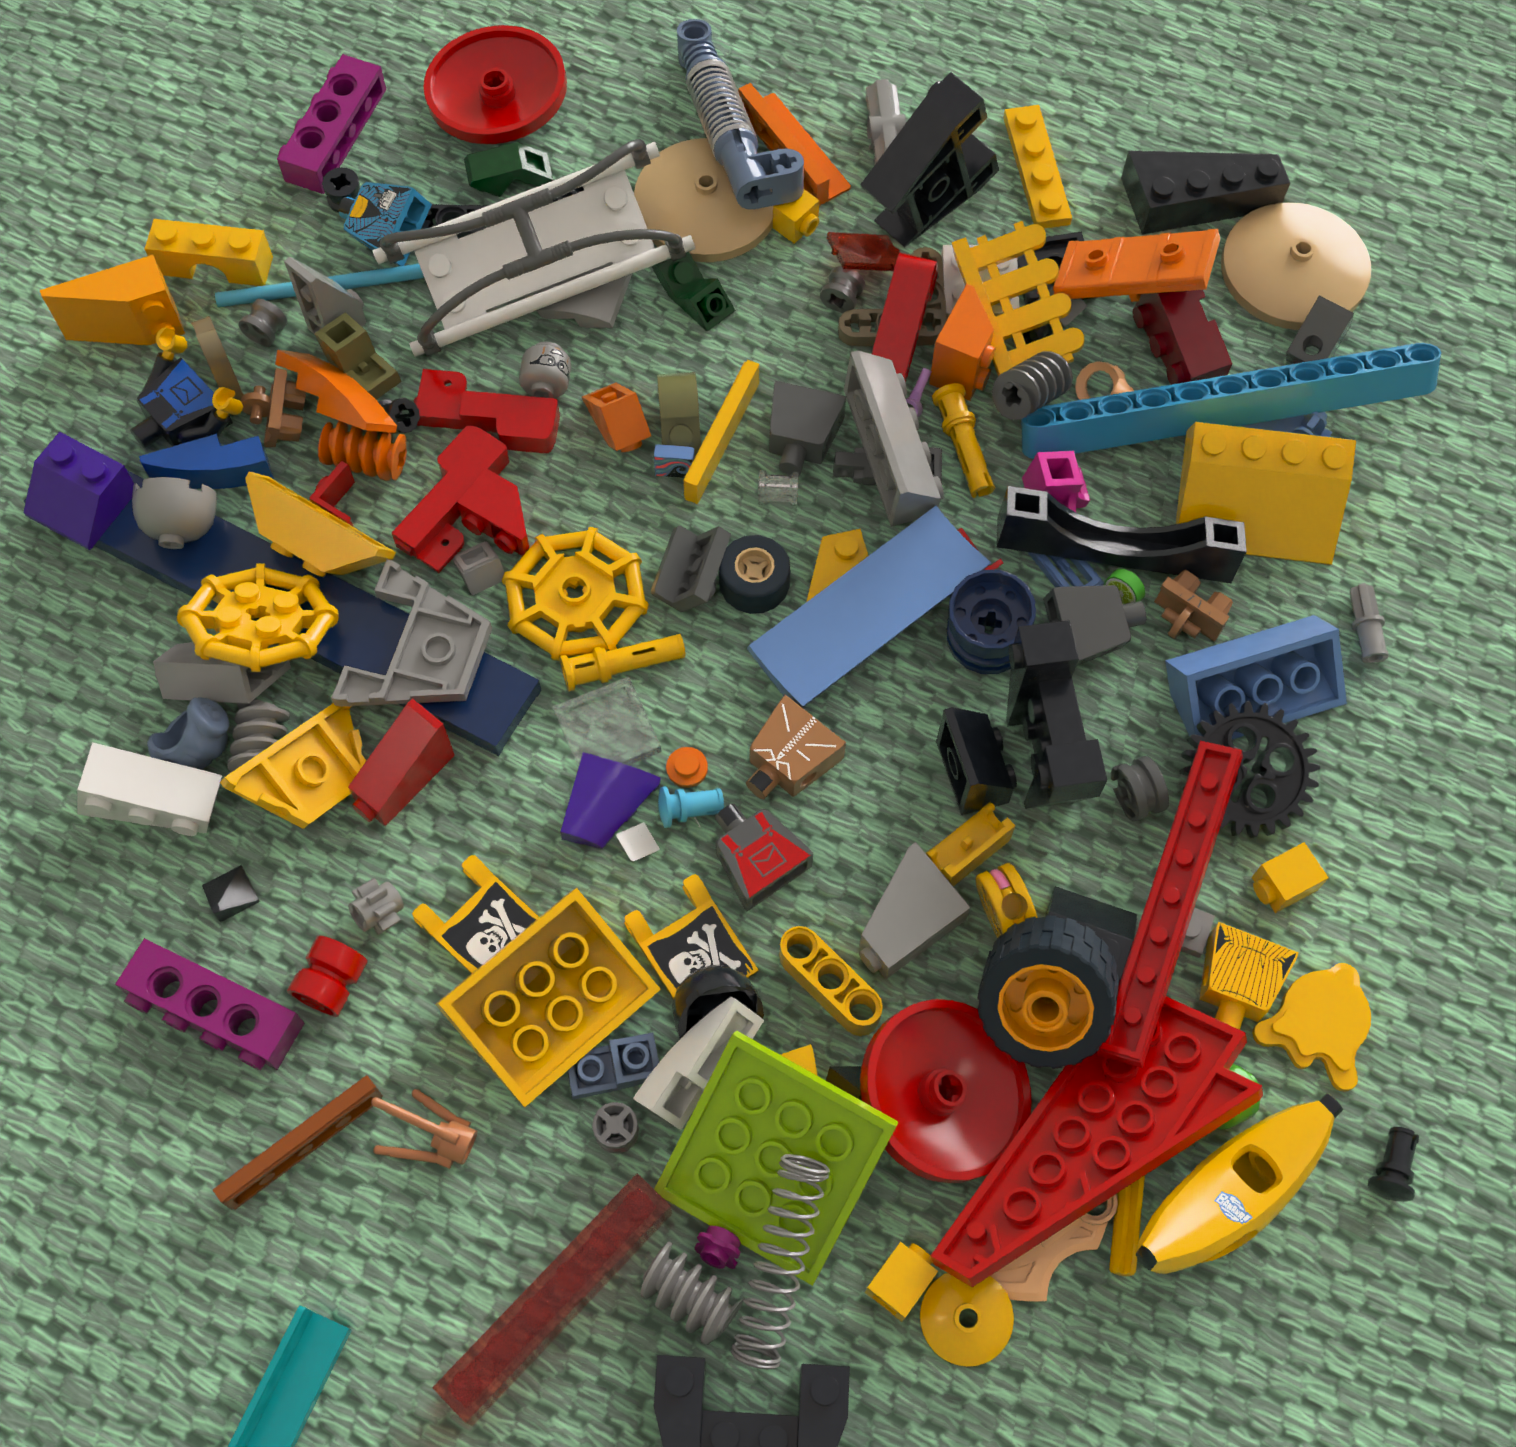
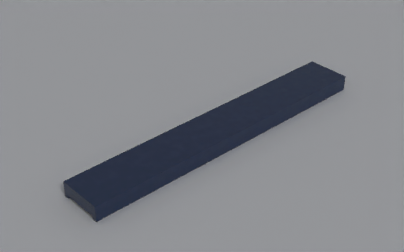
M128 471L133 482L142 488L144 478ZM131 499L94 545L191 597L202 586L201 580L211 574L218 577L255 568L256 563H265L267 568L302 577L307 574L312 575L319 581V588L329 604L338 610L339 619L335 626L329 628L317 646V654L310 659L341 674L345 665L386 675L410 615L330 573H326L324 577L309 572L302 567L304 560L295 555L290 558L276 552L270 547L271 543L216 515L213 525L203 537L194 542L184 543V547L181 549H168L159 546L158 540L150 538L139 529L133 515ZM266 584V587H270V588H274V589H278V590H282V591H286V592L290 591V590H287V589H284V588H280V587H276V586H272V585ZM212 600L208 605L215 609L218 603ZM308 600L300 605L302 610H313ZM303 628L300 634L306 633L309 628ZM484 652L466 701L419 704L444 724L445 729L500 756L507 741L542 690L538 679Z

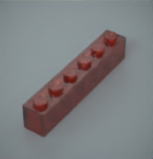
M637 1173L432 1388L466 1424L473 1426L672 1215L671 1205Z

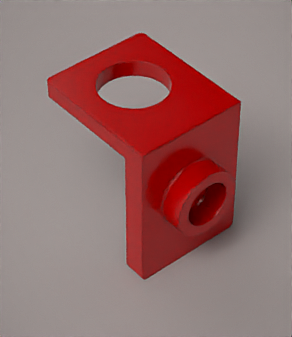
M341 461L329 476L323 477L318 482L315 492L309 497V500L353 526L351 518L335 508V505L355 483L349 464Z

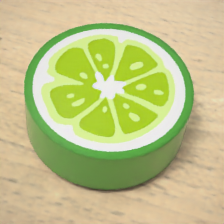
M1116 569L1104 581V586H1117L1122 604L1141 601L1145 597V588L1142 581L1129 570Z

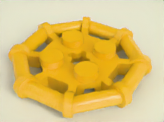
M589 527L586 531L552 536L540 534L535 537V543L510 571H506L503 574L502 583L506 587L510 617L507 626L513 634L519 633L549 653L551 659L560 661V656L563 655L570 657L592 653L596 647L605 648L606 651L617 649L616 645L641 615L647 614L649 603L645 600L640 571L642 560L637 553L628 552L598 533V528ZM582 547L581 551L574 552L575 556L564 557V553L556 554L555 552ZM596 549L614 562L608 565L592 555V552ZM543 557L547 558L548 561L535 576L529 575ZM625 574L628 595L616 593L615 577ZM579 585L583 586L582 596L578 598L568 597L566 588L571 587L575 589ZM524 588L534 590L536 602L535 605L526 610L522 593ZM613 608L625 609L607 630L602 622ZM543 618L558 628L555 638L532 622ZM593 628L598 635L566 641L568 632L572 631L584 632Z
M256 563L255 568L218 577L212 574L204 577L201 580L202 586L187 605L181 606L177 612V622L189 634L195 645L194 651L197 656L203 660L214 658L249 667L251 672H261L262 667L300 657L310 659L317 654V646L329 628L335 626L339 619L338 610L329 604L319 588V581L315 577L308 574L302 577L265 567V563ZM266 584L272 585V586H276V587H280V588H284V589H287V590H290V591L286 592V591H282V590H278V589L266 587ZM212 600L218 603L214 611H204ZM308 600L313 610H302L300 605ZM303 628H309L306 633L300 634ZM206 629H215L216 633L218 631L220 633L213 636L208 634ZM279 643V646L268 648L269 645Z

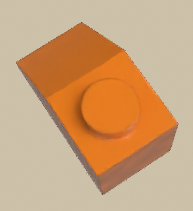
M615 382L582 396V400L604 440L612 449L629 452L641 447L643 444L642 440L652 436L637 394Z

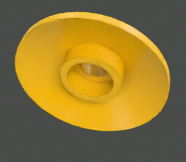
M945 1273L929 1286L923 1297L920 1308V1324L927 1343L942 1359L959 1366H978L991 1361L1005 1348L1012 1334L1014 1314L1008 1294L991 1276L976 1286L970 1287L949 1273ZM969 1308L976 1313L977 1320L972 1327L961 1325L959 1315L962 1310Z

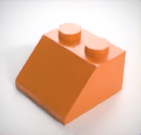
M966 284L935 341L932 372L929 384L937 388L952 383L962 384L966 390L964 399L971 401L976 389L984 390L991 374V369L988 367L996 350V347L991 346L994 329L975 288L971 285Z

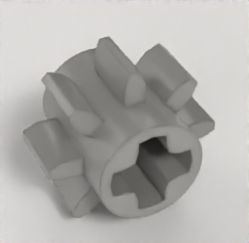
M373 878L352 891L356 900L349 903L348 907L353 920L361 930L368 931L374 928L375 932L379 935L400 922V918L396 913L401 911L404 905L400 894L390 882L378 885L376 879Z

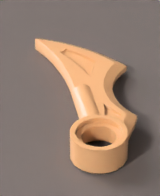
M1115 1194L1105 1201L1106 1206L1102 1214L1092 1216L1086 1213L992 1274L991 1277L1004 1288L1010 1300L1026 1302L1047 1301L1049 1282L1057 1266L1074 1253L1098 1249L1108 1221L1116 1213L1118 1206L1117 1195Z

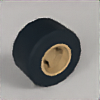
M761 535L743 536L732 541L726 547L719 567L720 591L726 602L736 610L749 614L765 613L776 608L786 598L790 587V560L784 548L773 539Z

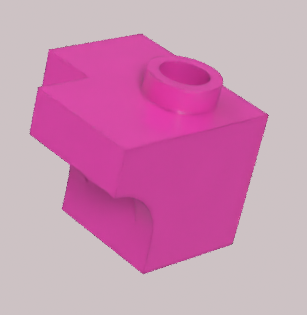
M1074 451L1037 452L1022 477L1024 488L1046 491L1059 503L1076 512L1077 508L1086 507L1090 502V498Z

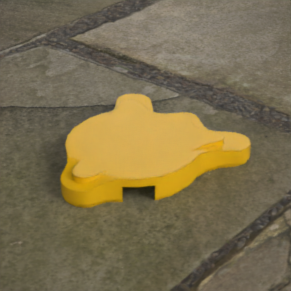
M1338 963L1331 969L1313 971L1298 978L1290 985L1283 996L1278 1012L1273 1017L1260 1021L1253 1028L1252 1035L1256 1043L1264 1047H1282L1298 1069H1306L1312 1064L1313 1060L1319 1059L1324 1063L1330 1082L1335 1089L1343 1092L1353 1089L1358 1082L1355 1067L1356 1052L1366 1039L1371 1026V1011L1369 1003L1360 987V977L1357 970L1349 964Z

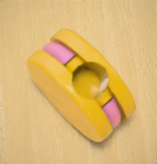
M1011 863L1002 864L997 869H993L990 872L985 871L976 876V887L983 909L997 938L1007 932V929L1015 923L1019 924L1031 917L1038 918L1028 890L1018 871Z

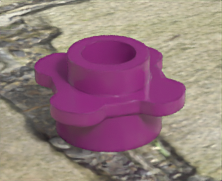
M709 1226L706 1232L698 1234L697 1240L700 1243H696L694 1249L700 1254L701 1259L705 1263L719 1269H723L725 1266L730 1269L736 1268L738 1262L735 1258L740 1256L739 1247L741 1242L735 1234L718 1226Z

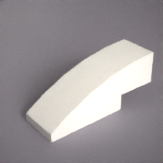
M728 998L695 1024L667 1052L649 1074L633 1099L676 1128L682 1130L693 1113L731 1035L737 1030L753 1039L764 1020L735 998Z

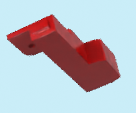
M423 369L418 396L414 399V403L417 405L420 413L417 426L462 430L466 426H475L486 432H496L499 441L507 446V450L545 454L552 451L556 443L560 420L557 399L466 391L467 380L464 374L455 371Z
M466 426L437 457L443 478L391 532L397 548L409 556L413 555L437 573H440L464 546L463 534L452 526L461 516L457 504L458 500L484 468L499 475L510 462L507 446L486 431L475 426ZM444 542L449 543L447 546L442 545Z

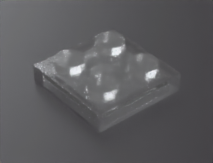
M629 677L553 706L555 717L577 767H579L583 752L626 765H631L662 752L660 742Z

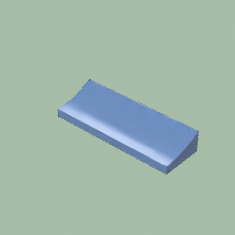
M934 506L751 643L747 650L783 696L787 695L803 708L952 595L955 587L966 576L984 570L991 562L959 533L937 506Z

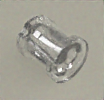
M760 470L758 505H764L766 502H788L791 507H797L799 472H792L791 475L767 474L766 470Z

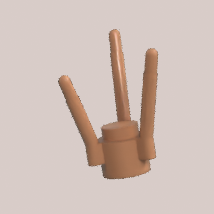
M418 1089L412 1091V1096L446 1122L441 1121L437 1125L380 1098L375 1097L372 1099L371 1104L374 1107L434 1134L431 1147L437 1149V1153L376 1145L373 1149L375 1154L436 1163L448 1169L451 1168L453 1162L461 1165L466 1162L478 1132L469 1128L471 1122L457 1117Z

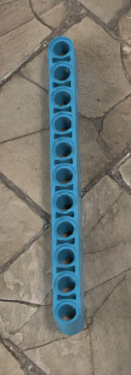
M1415 343L1043 406L1021 419L1022 452L1031 459H1034L1037 452L1074 451L1076 454L1186 435V431L1195 422L1242 426L1308 415L1313 412H1325L1426 395L1436 389L1441 351L1432 344Z

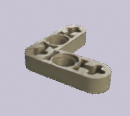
M922 247L913 251L911 255L937 261L938 275L933 292L937 299L927 303L916 346L935 345V341L947 321L942 257L933 248ZM852 309L844 312L839 318L838 335L841 341L849 346H874L883 309ZM871 322H876L875 333H871ZM931 322L934 331H927L925 323ZM852 323L858 324L859 332H852L850 327Z
M210 316L192 322L197 334L196 337L218 387H225L235 391L233 398L241 401V397L244 394Z

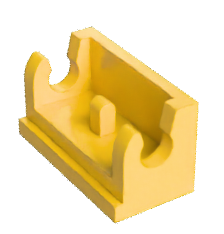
M993 803L986 804L979 812L926 852V855L952 886H955L1007 844L1012 837L1015 824L1008 817L1000 822L993 812L995 810Z

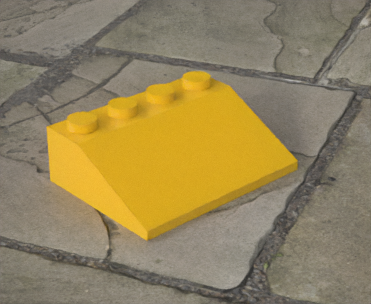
M1195 422L1186 431L1175 524L1189 522L1204 516L1244 522L1247 550L1245 555L1332 565L1352 481L1356 440Z
M575 888L435 1005L521 1105L526 1107L661 989L578 888Z

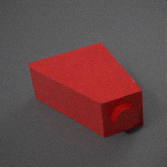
M413 698L403 708L348 786L355 800L352 807L368 822L376 818L386 826L455 756L444 724Z

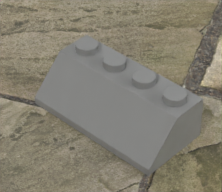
M859 350L851 352L844 392L847 396L846 398L891 527L915 521L934 506L939 507L941 499L944 498V492L939 477H933L929 466L931 464L929 447L925 441H920L917 432L919 429L917 413L914 407L909 408L906 402L907 388L904 377L901 373H896L893 362L890 359Z

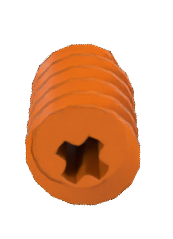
M338 421L335 428H333L331 422H327L322 429L318 444V457L322 464L332 465L334 463L337 467L341 461L349 464L351 472L360 473L363 471L369 477L378 475L384 481H389L390 479L396 481L399 478L407 455L406 436L404 434H399L395 442L392 443V433L383 432L380 439H377V431H366L364 436L363 429L352 426L349 432L348 424Z

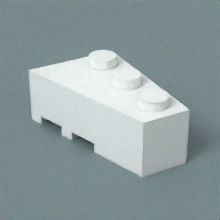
M92 742L77 789V814L171 828L174 832L187 836H195L197 832L207 833L222 775Z

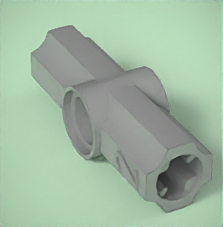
M888 79L876 80L871 86L866 87L868 109L867 137L871 139L869 149H873L875 164L906 124L905 115L900 114L897 87L891 84Z

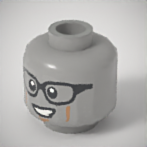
M539 342L526 349L522 356L519 374L520 386L526 393L534 397H560L565 394L569 385L571 372L570 357L559 345L552 342Z

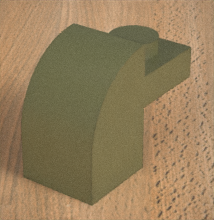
M346 312L314 333L328 362L356 380L376 400L402 382L398 372L376 353L367 331Z
M696 373L657 374L662 445L693 447L694 454H697L701 447Z

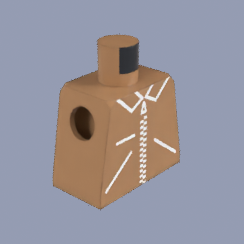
M785 695L751 744L749 761L758 770L746 781V785L760 799H765L777 785L794 797L844 758L846 742Z

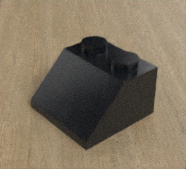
M954 707L944 709L936 743L961 816L980 811L988 803H993L995 807L1008 804L1014 788L1017 787V780L1012 765H1005L1001 754L1004 746L998 727L992 728L988 714Z
M1055 886L1046 915L1077 921L1076 923L1092 929L1095 935L1103 939L1109 947V952L1115 958L1117 964L1116 972L1119 975L1120 983L1135 937L1137 914Z

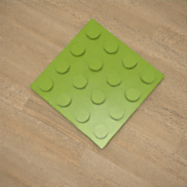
M736 1030L731 1035L653 1193L709 1226H718L729 1230L739 1238L743 1246L786 1271L799 1270L801 1265L793 1258L764 1252L759 1249L758 1244H772L790 1252L804 1251L805 1246L794 1238L770 1234L764 1231L762 1227L764 1225H773L797 1234L810 1232V1228L798 1219L784 1218L771 1214L767 1208L770 1206L779 1207L798 1215L814 1214L815 1210L808 1204L799 1200L773 1194L772 1190L780 1188L801 1196L810 1197L818 1196L820 1193L806 1182L790 1180L777 1174V1171L785 1170L779 1164L780 1158L783 1155L804 1156L825 1164L830 1169L828 1179L822 1182H815L823 1190L824 1196L818 1200L811 1201L818 1208L819 1215L812 1219H806L812 1224L815 1231L814 1234L802 1238L807 1242L810 1250L803 1256H798L805 1265V1270L795 1275L813 1286L899 1122Z

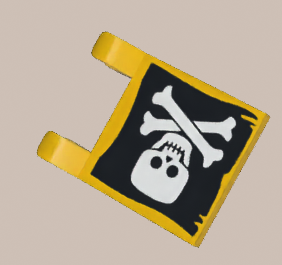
M475 855L469 856L462 863L464 874L478 885L480 889L446 923L424 903L420 904L412 913L415 922L471 974L539 918Z
M696 874L689 876L683 881V891L696 909L653 935L640 911L634 910L625 916L626 928L643 951L673 1000L678 986L685 977L699 968L710 965H726L743 973L747 978L759 971L712 900L704 883Z

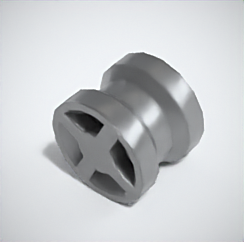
M846 266L834 267L828 278L829 284H826L820 292V299L827 308L844 313L855 308L857 303L856 297L863 292L865 281L852 268Z
M256 299L251 305L252 312L249 315L243 316L238 326L250 340L265 347H270L275 341L276 331L283 330L286 326L287 318L271 302L264 299Z
M618 1102L608 1103L602 1106L593 1118L592 1128L594 1136L603 1150L619 1154L628 1151L636 1143L639 1135V1126L636 1115L629 1106Z

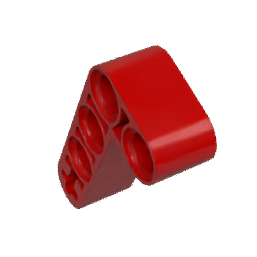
M899 253L872 354L892 360L896 373H901L906 383L927 303L931 301L938 275L937 261Z

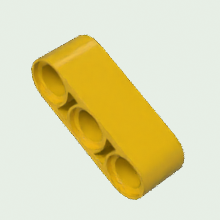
M796 926L787 930L781 937L779 958L783 968L848 1032L857 1036H865L875 1031L879 1025L883 1008L882 1000L877 992L814 931L803 926ZM794 944H803L809 948L811 953L805 958L798 959L791 956L787 950ZM824 974H834L839 977L842 984L836 989H826L821 986L818 979ZM856 1004H864L872 1010L873 1016L868 1020H858L852 1016L850 1008Z

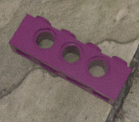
M342 54L335 67L330 68L322 88L313 95L307 112L303 118L297 121L294 133L287 144L283 145L279 150L277 160L285 182L321 194L325 193L322 185L324 176L330 170L341 166L386 91L381 66Z
M145 938L115 983L127 995L124 1002L145 1014H148L149 1010L153 1008L164 1014L161 1019L164 1023L183 1033L190 1026L202 1032L199 1038L202 1042L222 1052L226 1045L240 1051L237 1057L240 1061L260 1071L265 1064L278 1070L305 1024L296 1012ZM170 983H180L174 995L163 998V991ZM217 1000L215 1011L208 1016L201 1017L200 1010L202 1006L208 1001ZM251 1018L256 1019L255 1027L250 1033L242 1036L238 1035V1028L243 1021Z

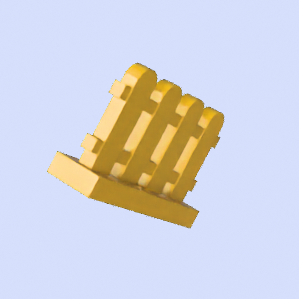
M1023 221L1013 224L1015 231L990 241L987 240L986 235L977 238L978 245L971 248L966 237L952 242L954 257L965 286L968 284L975 288L994 329L991 346L996 347L992 361L998 376L1042 351L1057 353L1067 363H1071L1074 361L1072 354L1079 352L1084 346V334L1080 329L1069 328L1063 330L1060 319L1067 317L1071 312V299L1064 293L1050 296L1047 285L1056 281L1059 275L1058 264L1049 258L1037 261L1034 251L1043 247L1046 241V232L1038 224L1025 227ZM1022 255L1025 256L1027 266L1000 275L997 267L998 264ZM987 269L991 279L982 282L979 272ZM1037 289L1041 300L1013 310L1009 299ZM1000 303L1004 314L995 317L991 306ZM1050 324L1053 335L1029 344L1025 343L1023 333ZM1013 338L1016 348L1007 351L1004 340Z

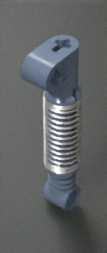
M700 19L683 21L677 27L679 64L687 71L686 85L716 161L724 166L738 204L742 208L749 210L789 203L799 199L804 192L803 156L792 149L757 152L759 146L757 136L729 67L717 55L712 42L711 26L706 21Z

